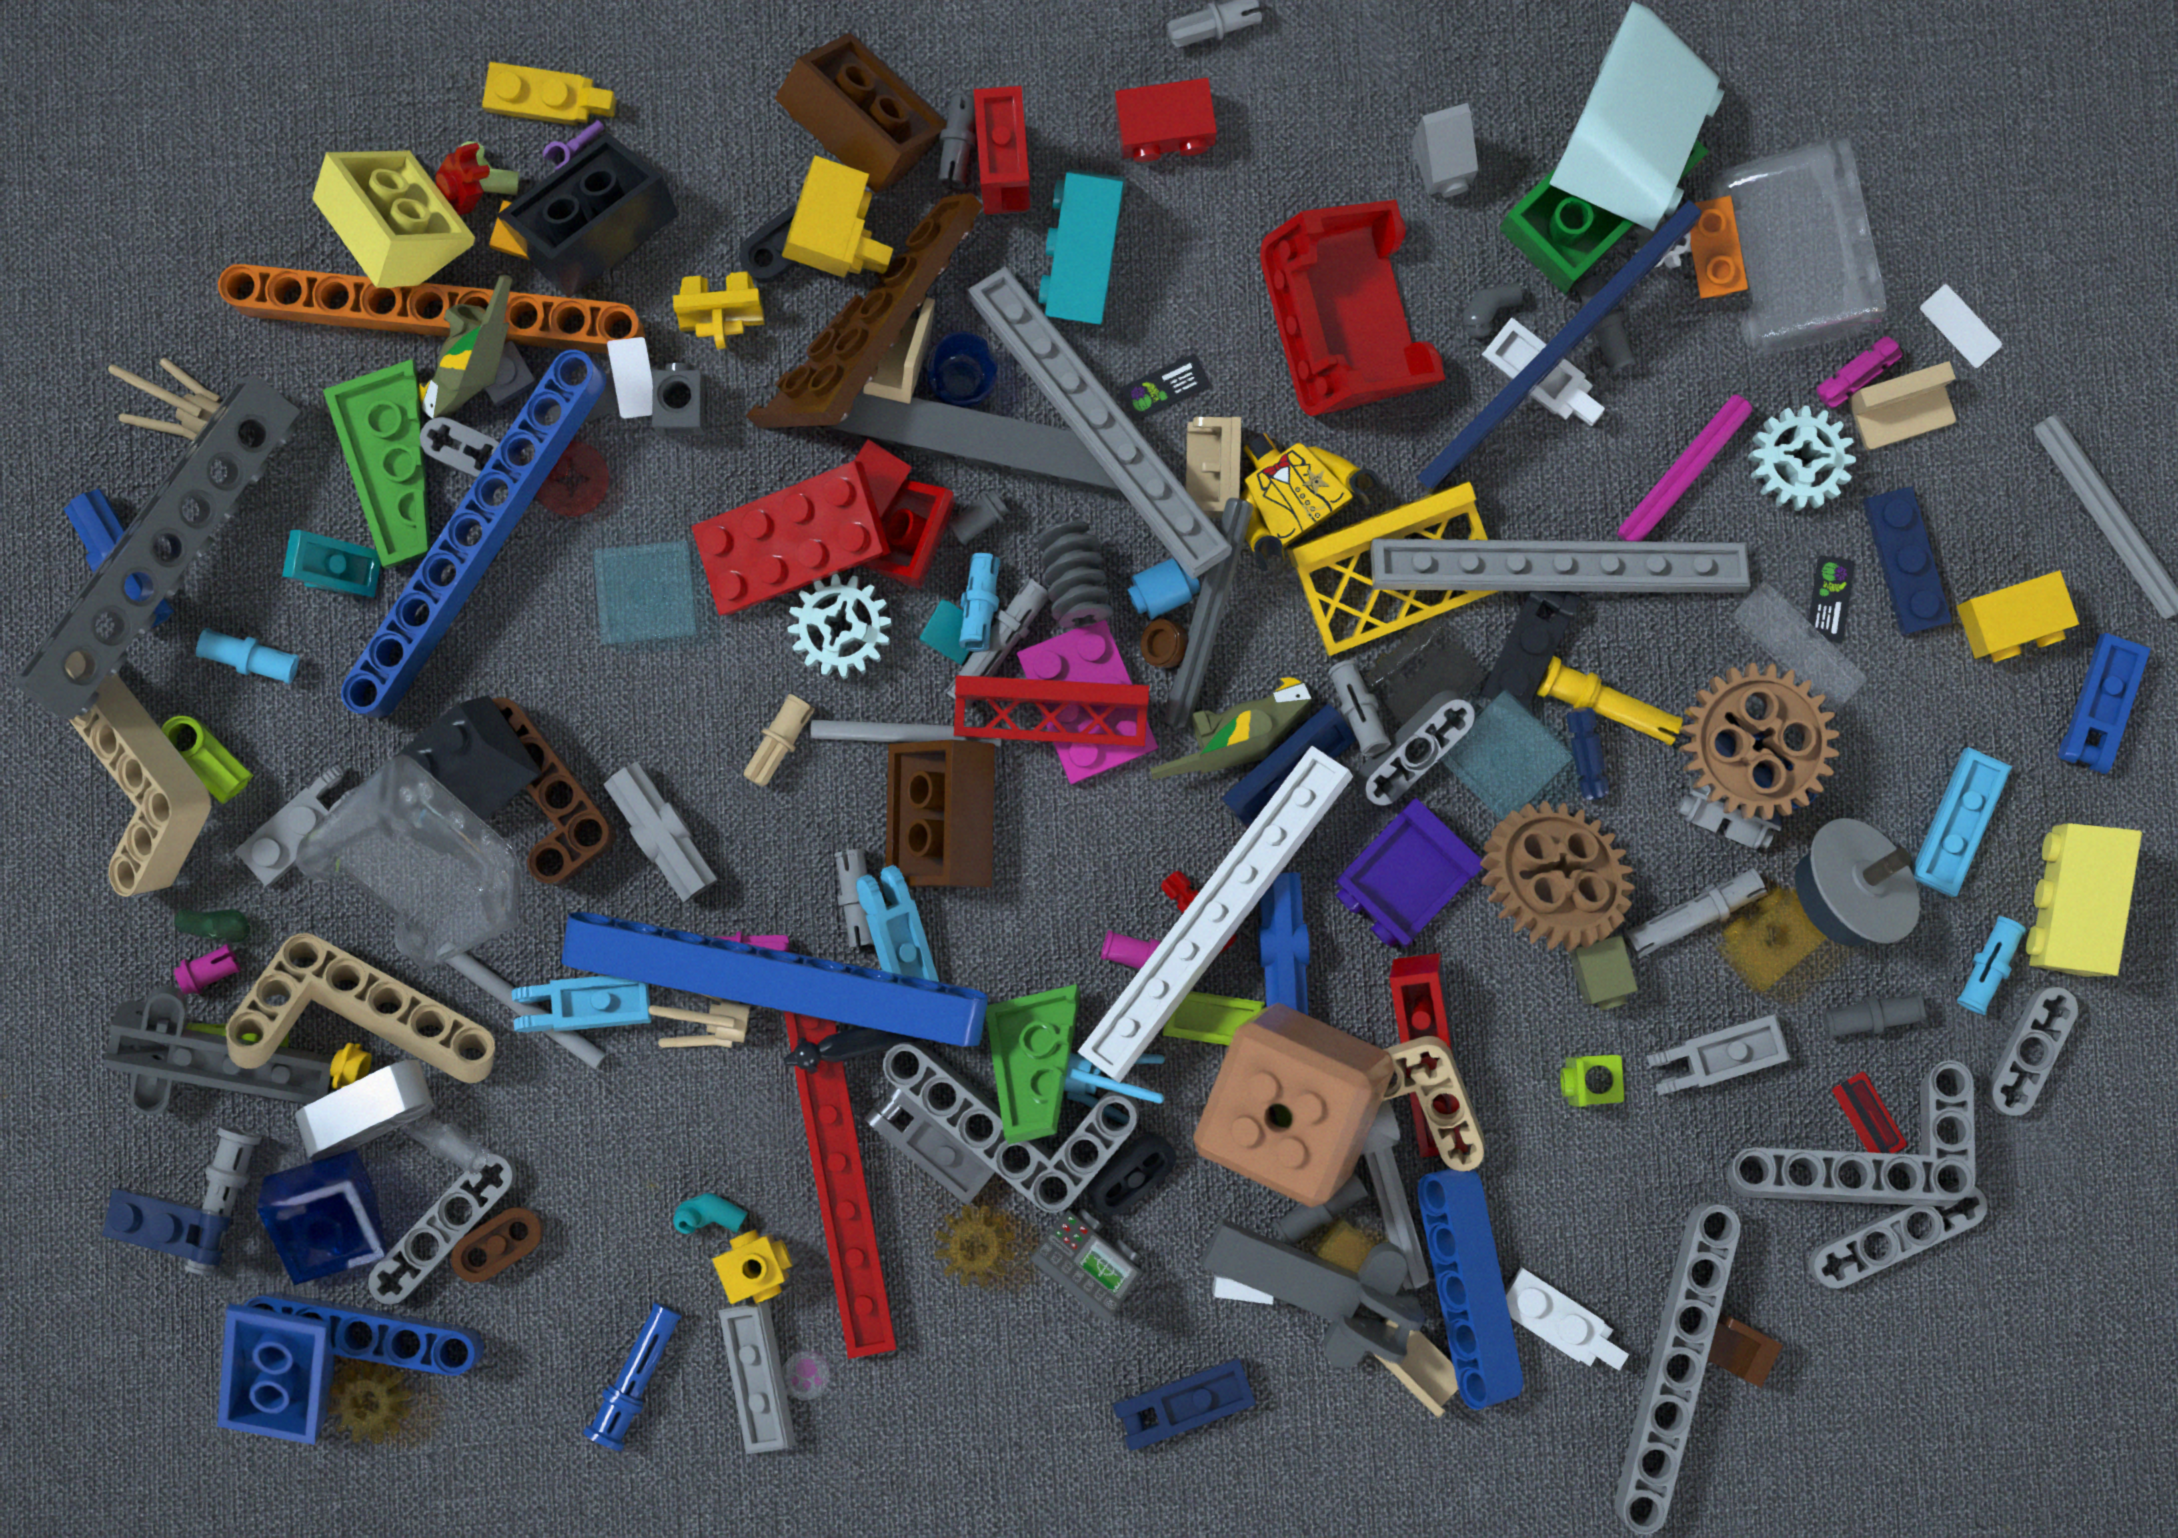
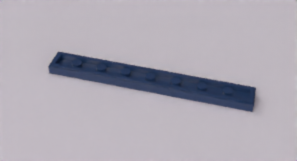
M1688 200L1417 477V483L1428 493H1433L1698 223L1701 217V210L1691 200Z

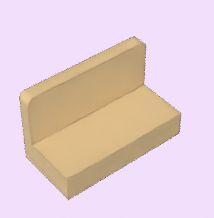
M926 297L918 320L908 318L902 327L901 338L886 351L877 365V374L868 384L864 385V394L910 404L931 337L935 299Z
M1950 361L1860 389L1848 399L1866 450H1874L1946 427L1956 421L1945 388L1946 385L1956 379Z
M1388 1318L1383 1322V1324L1395 1329L1398 1327V1324ZM1411 1330L1407 1339V1355L1401 1364L1391 1363L1377 1355L1375 1356L1437 1418H1440L1445 1412L1442 1405L1458 1390L1454 1366L1420 1331Z

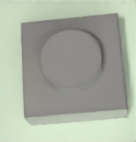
M512 340L503 346L494 384L485 387L497 407L538 385V382Z

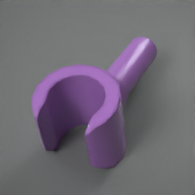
M596 120L566 145L558 141L548 144L544 149L543 157L551 160L558 152L565 151V160L555 168V170H558L574 158L587 143L605 128Z

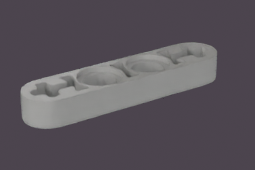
M499 1153L481 1156L458 1178L374 1267L368 1280L369 1291L374 1299L380 1303L391 1305L404 1301L413 1294L453 1251L456 1243L468 1235L511 1190L516 1182L517 1172L514 1163L509 1157ZM500 1164L503 1170L499 1176L504 1182L501 1186L497 1183L491 1184L483 1190L480 1195L488 1198V1202L483 1205L478 1194L465 1188V1184L469 1181L473 1188L477 1187L487 1176L483 1170L484 1165L493 1167ZM454 1197H464L472 1205V1216L465 1224H456L448 1217L447 1206ZM422 1232L431 1233L438 1240V1253L430 1260L421 1259L414 1252V1240ZM402 1252L407 1262L420 1269L421 1272L417 1276L414 1269L408 1270L398 1282L403 1288L402 1291L394 1289L387 1293L383 1289L387 1280L382 1274L384 1271L389 1274L394 1273L406 1263L398 1258V1255Z
M1959 1183L1947 1185L1942 1189L1948 1193H1957ZM1974 1186L1971 1193L1966 1196L1967 1198H1972L1973 1201L1967 1207L1969 1215L1965 1216L1964 1214L1954 1212L1944 1216L1943 1219L1949 1224L1946 1228H1944L1942 1216L1933 1206L1905 1205L1818 1246L1809 1257L1808 1266L1810 1274L1815 1281L1826 1287L1836 1289L1846 1287L1976 1226L1986 1215V1197L1980 1189ZM1957 1203L1951 1206H1938V1209L1946 1210L1955 1206ZM1922 1211L1931 1220V1230L1924 1238L1915 1239L1908 1232L1907 1221L1912 1214ZM1873 1232H1881L1888 1241V1250L1879 1259H1871L1864 1250V1241ZM1851 1243L1853 1254L1863 1266L1858 1268L1857 1262L1850 1260L1838 1267L1840 1275L1837 1278L1832 1274L1823 1273L1822 1268L1828 1264L1826 1256L1830 1254L1832 1257L1841 1259L1851 1255L1852 1252L1846 1247L1847 1244Z

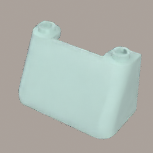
M1632 1L1604 57L1594 87L1549 184L1654 231L1663 214L1670 217L1674 214L1684 190L1676 186L1706 115L1713 117L1725 91L1717 88L1720 77L1650 8Z

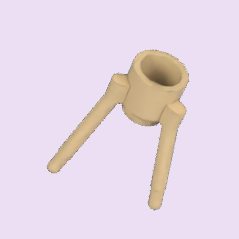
M166 358L160 360V365L195 393V396L188 393L181 398L116 365L109 366L108 371L111 374L177 407L175 417L182 421V425L123 413L119 416V420L122 423L184 436L193 441L220 405L221 396L206 390Z
M704 995L720 1002L721 1005L711 1004L709 1013L655 1005L650 1006L648 1012L651 1015L707 1024V1032L715 1033V1035L661 1038L658 1041L660 1047L717 1045L731 1048L733 1041L740 1043L745 1041L751 1005Z

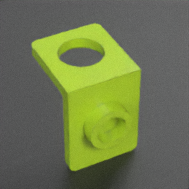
M1621 1056L1566 1057V1068H1561L1560 1085L1563 1097H1568L1569 1105L1586 1107V1104L1623 1102L1624 1085ZM1597 1065L1606 1067L1612 1075L1611 1087L1602 1094L1591 1092L1585 1083L1587 1071Z

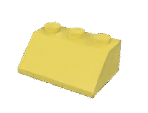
M411 151L326 152L312 199L376 288L420 285L473 246L475 241L474 235Z
M2070 823L2053 826L2052 833L2049 832L2046 835L2042 847V858L2047 863L2044 879L2038 882L2034 894V905L2039 910L2036 926L2031 927L2026 941V952L2031 955L2029 966L2084 977L2118 976L2142 831Z

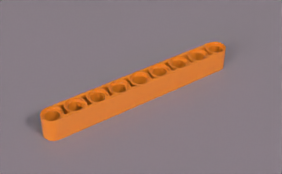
M235 264L226 268L218 281V291L221 297L239 313L249 317L442 337L450 335V323L444 319L447 308H452L454 305L459 304L488 306L494 290L432 283H421L417 286L376 288L370 278L364 276L248 264ZM254 281L255 288L253 293L246 299L237 300L238 288L245 282ZM294 286H301L302 293L300 298L293 304L285 305L283 298L286 291ZM340 291L349 292V298L344 307L334 310L330 309L331 298ZM509 292L503 322H509L504 343L512 340L514 344L567 350L577 349L579 351L609 354L608 341L638 337L645 338V329L634 310L628 305L616 302ZM386 296L396 297V304L391 312L377 314V305L382 298ZM438 300L443 302V309L439 316L434 319L423 318L424 308L428 303ZM527 310L537 311L538 317L533 326L527 329L517 328L516 322L521 313ZM573 315L584 316L585 322L580 331L574 334L563 332L564 322ZM619 320L631 321L632 328L627 336L620 339L610 337V329L615 322Z

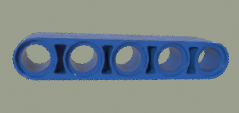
M1448 1168L1422 1176L1418 1183V1199L1457 1385L1465 1404L1471 1409L1479 1410L1518 1397L1523 1388V1375L1480 1177L1474 1169L1470 1171H1457Z
M269 1292L248 1300L243 1305L259 1309L263 1303H266L275 1312L307 1318L310 1312L318 1314L323 1321L329 1322L332 1352L334 1355L450 1376L459 1375L474 1367L481 1360L484 1353V1343L481 1336L474 1329L461 1325L281 1292ZM357 1321L367 1323L372 1330V1340L368 1346L361 1345L354 1339L353 1327ZM404 1330H411L418 1335L420 1348L417 1354H409L402 1349L400 1336ZM457 1338L466 1344L468 1357L464 1363H457L449 1357L447 1346L451 1339Z

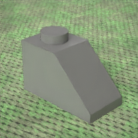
M1468 103L1423 115L1411 144L1427 195L1441 192L1442 197H1451L1465 192L1469 189L1468 184L1473 182L1478 172L1471 111Z

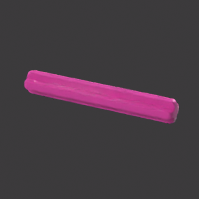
M1737 394L1731 396L1619 527L1617 535L1622 541L1642 542L1750 416L1753 407L1747 400Z

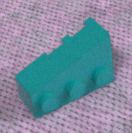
M1071 168L1066 172L1065 181L1056 180L1052 208L1061 209L1058 228H1049L1045 256L1054 257L1051 276L1042 275L1038 303L1047 304L1045 316L1102 324L1116 234L1120 220L1122 195L1125 190L1127 177Z

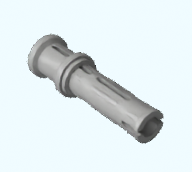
M220 1125L217 1134L221 1138L213 1164L207 1165L205 1170L206 1179L210 1183L202 1208L231 1216L238 1189L244 1188L245 1184L249 1182L250 1176L246 1173L254 1145L260 1144L262 1136L242 1128ZM200 1228L197 1243H200L203 1228ZM222 1232L219 1245L220 1249L226 1232ZM186 1259V1262L183 1264L185 1270L195 1274L213 1276L215 1273V1266L196 1263L191 1261V1259Z

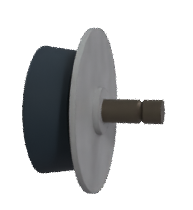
M1835 819L1819 829L1813 839L1811 852L1806 854L1797 865L1795 887L1804 912L1821 933L1836 943L1850 947L1861 946L1869 940L1880 943H1892L1907 936L1914 929L1919 917V893L1914 876L1908 866L1911 863V856L1906 849L1902 847L1896 848L1878 830L1855 819Z

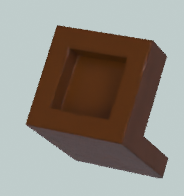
M1720 1313L1707 1360L1762 1388L1783 1345L1747 1325Z

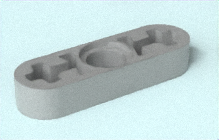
M2046 987L2037 990L2029 999L1986 1087L1987 1102L1997 1113L2019 1116L2027 1113L2033 1107L2078 1015L2077 1001L2068 990L2060 987ZM2058 998L2057 1007L2063 1010L2062 1016L2051 1017L2045 1027V1030L2054 1031L2053 1036L2051 1037L2041 1030L2031 1029L2032 1023L2044 1025L2048 1017L2049 1011L2043 1007L2044 1001H2054ZM2030 1037L2038 1039L2044 1048L2043 1058L2035 1065L2025 1063L2020 1056L2021 1044ZM2011 1065L2019 1071L2032 1073L2033 1077L2031 1080L2020 1077L2016 1085L2015 1091L2021 1095L2020 1101L2009 1102L2006 1106V1096L2001 1093V1088L2003 1085L2012 1086L2019 1073L2010 1072Z

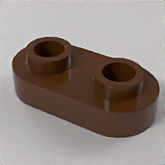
M518 1206L502 1212L456 1243L451 1255L454 1271L460 1278L472 1283L483 1282L534 1251L540 1245L544 1236L543 1221L537 1212L528 1207ZM516 1222L526 1224L528 1235L525 1239H518L514 1236L512 1229ZM475 1248H481L487 1254L486 1263L482 1266L475 1264L472 1260V1252Z

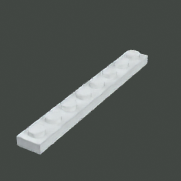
M1314 746L1310 747L1078 1050L1081 1055L1116 1082L1120 1083L1353 778V775L1347 768Z

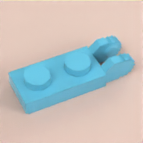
M891 865L880 872L884 894L893 904L888 907L885 906L878 882H876L872 875L869 876L868 874L858 878L857 885L855 886L857 888L856 892L859 895L861 907L868 914L866 919L882 971L939 982L915 900L910 898L907 885L904 882L905 878L897 866Z
M606 975L551 980L550 984L525 986L512 989L511 991L512 1001L520 1004L542 1002L549 999L552 1001V1014L524 1015L515 1019L514 1031L539 1032L553 1028L554 1032L651 1023V1014L648 1012L650 1007L648 983Z

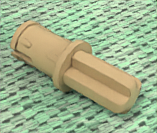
M788 694L781 710L769 728H763L761 731L765 738L744 770V776L758 786L763 787L767 785L787 751H795L796 747L793 744L815 709L800 698Z

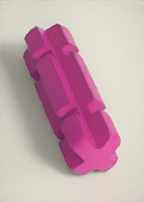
M1889 336L1882 337L1870 347L1872 349L1870 353L1868 350H1865L1838 370L1835 374L1837 376L1836 379L1831 376L1821 383L1816 390L1819 399L1830 409L1838 407L1848 399L1846 395L1848 392L1851 395L1855 394L1883 373L1881 367L1889 368L1901 359L1902 352L1898 343Z

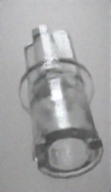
M425 1114L400 1126V1130L427 1146L430 1155L436 1159L445 1158L458 1165L470 1175L478 1174V1169L481 1171L488 1162L490 1156L489 1148L459 1132L458 1126L452 1122L443 1124Z

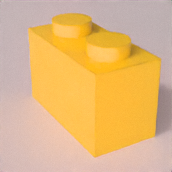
M2060 570L1957 605L1975 659L1991 654L1994 663L2022 654L2019 645L2032 640H2036L2038 648L2065 640L2064 630L2079 625Z

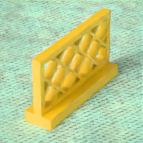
M1460 482L1286 549L1292 567H1295L1328 656L1498 592L1462 590L1465 593L1450 598L1453 590H1445L1439 603L1428 606L1413 599L1417 590H1409L1407 595H1403L1395 590H1381L1404 601L1396 619L1387 623L1369 616L1380 590H1372L1363 612L1339 602L1350 577L1373 587L1372 580L1353 572L1360 554L1370 550L1373 539H1404L1406 535L1415 532L1428 539L1445 540L1441 536L1448 520L1465 513L1472 530L1468 540H1488L1474 503L1476 497L1470 482ZM1438 524V527L1434 534L1423 530L1427 527ZM1351 557L1346 568L1335 564ZM1328 566L1343 573L1332 599L1315 591L1309 575L1310 572ZM1319 600L1330 604L1325 615ZM1410 604L1421 609L1406 615ZM1336 607L1360 618L1352 636L1338 642H1334L1328 626ZM1366 621L1377 625V627L1362 632Z

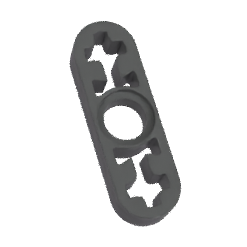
M1452 690L1439 692L1432 697L1389 739L1391 745L1387 750L1371 756L1361 766L1357 774L1359 789L1376 805H1388L1396 801L1470 730L1475 719V712L1471 704L1458 692ZM1450 708L1456 714L1451 721L1444 715ZM1430 725L1439 732L1436 737L1427 729ZM1416 738L1426 739L1425 749L1419 756L1414 758L1405 757V749L1412 740ZM1395 759L1404 766L1401 771L1392 763ZM1380 775L1387 779V783L1382 787L1375 782L1376 778Z

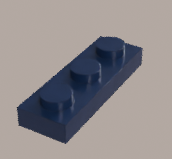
M1913 486L1868 497L1862 502L1901 636L1952 622Z
M1327 704L1280 747L1275 749L1243 780L1239 781L1234 788L1222 797V800L1239 823L1248 830L1311 746H1314L1334 760L1356 738L1339 712L1330 704Z

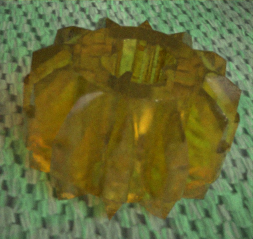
M969 1204L963 1205L961 1213L964 1223L961 1224L951 1213H948L944 1218L946 1224L955 1231L954 1234L945 1230H937L935 1233V1239L950 1243V1247L936 1250L934 1253L935 1258L945 1259L952 1256L953 1261L946 1266L943 1273L949 1277L958 1267L964 1269L960 1278V1284L963 1286H968L971 1273L976 1271L980 1285L987 1286L989 1277L986 1268L989 1267L999 1277H1002L1006 1272L1003 1265L996 1260V1257L1005 1260H1013L1015 1257L1014 1251L1000 1247L1002 1243L1013 1241L1015 1233L1014 1231L997 1233L996 1230L1006 1221V1217L1003 1214L998 1215L991 1224L986 1222L990 1212L989 1205H982L978 1219H973L972 1209ZM973 1233L983 1235L982 1243L988 1242L989 1245L988 1251H979L976 1258L966 1254L968 1247L962 1248V1239H971Z
M367 1360L358 1362L357 1373L350 1368L341 1371L340 1377L344 1385L335 1384L329 1389V1393L341 1401L329 1406L327 1411L330 1415L341 1413L344 1418L337 1423L336 1431L342 1432L352 1426L351 1440L353 1442L359 1443L368 1434L372 1444H377L383 1440L384 1431L392 1436L397 1434L401 1430L397 1419H406L411 1415V1409L400 1404V1401L412 1397V1389L398 1390L396 1386L404 1379L405 1374L399 1371L388 1378V1364L378 1363L373 1371L371 1363ZM373 1392L376 1397L372 1401L378 1400L379 1407L369 1412L364 1407L368 1402L362 1403L361 1399L363 1395Z

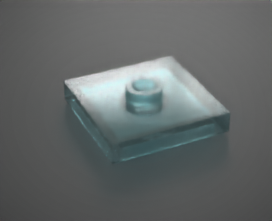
M687 540L593 550L600 635L603 646L698 636L690 545Z
M1505 688L1474 719L1470 730L1440 760L1503 821L1511 811L1515 810L1518 812L1574 757V754Z

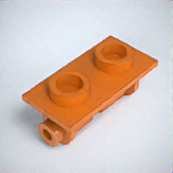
M1731 195L1694 203L1701 210V217L1698 223L1690 230V245L1700 299L1730 295L1732 292L1747 290L1748 285Z

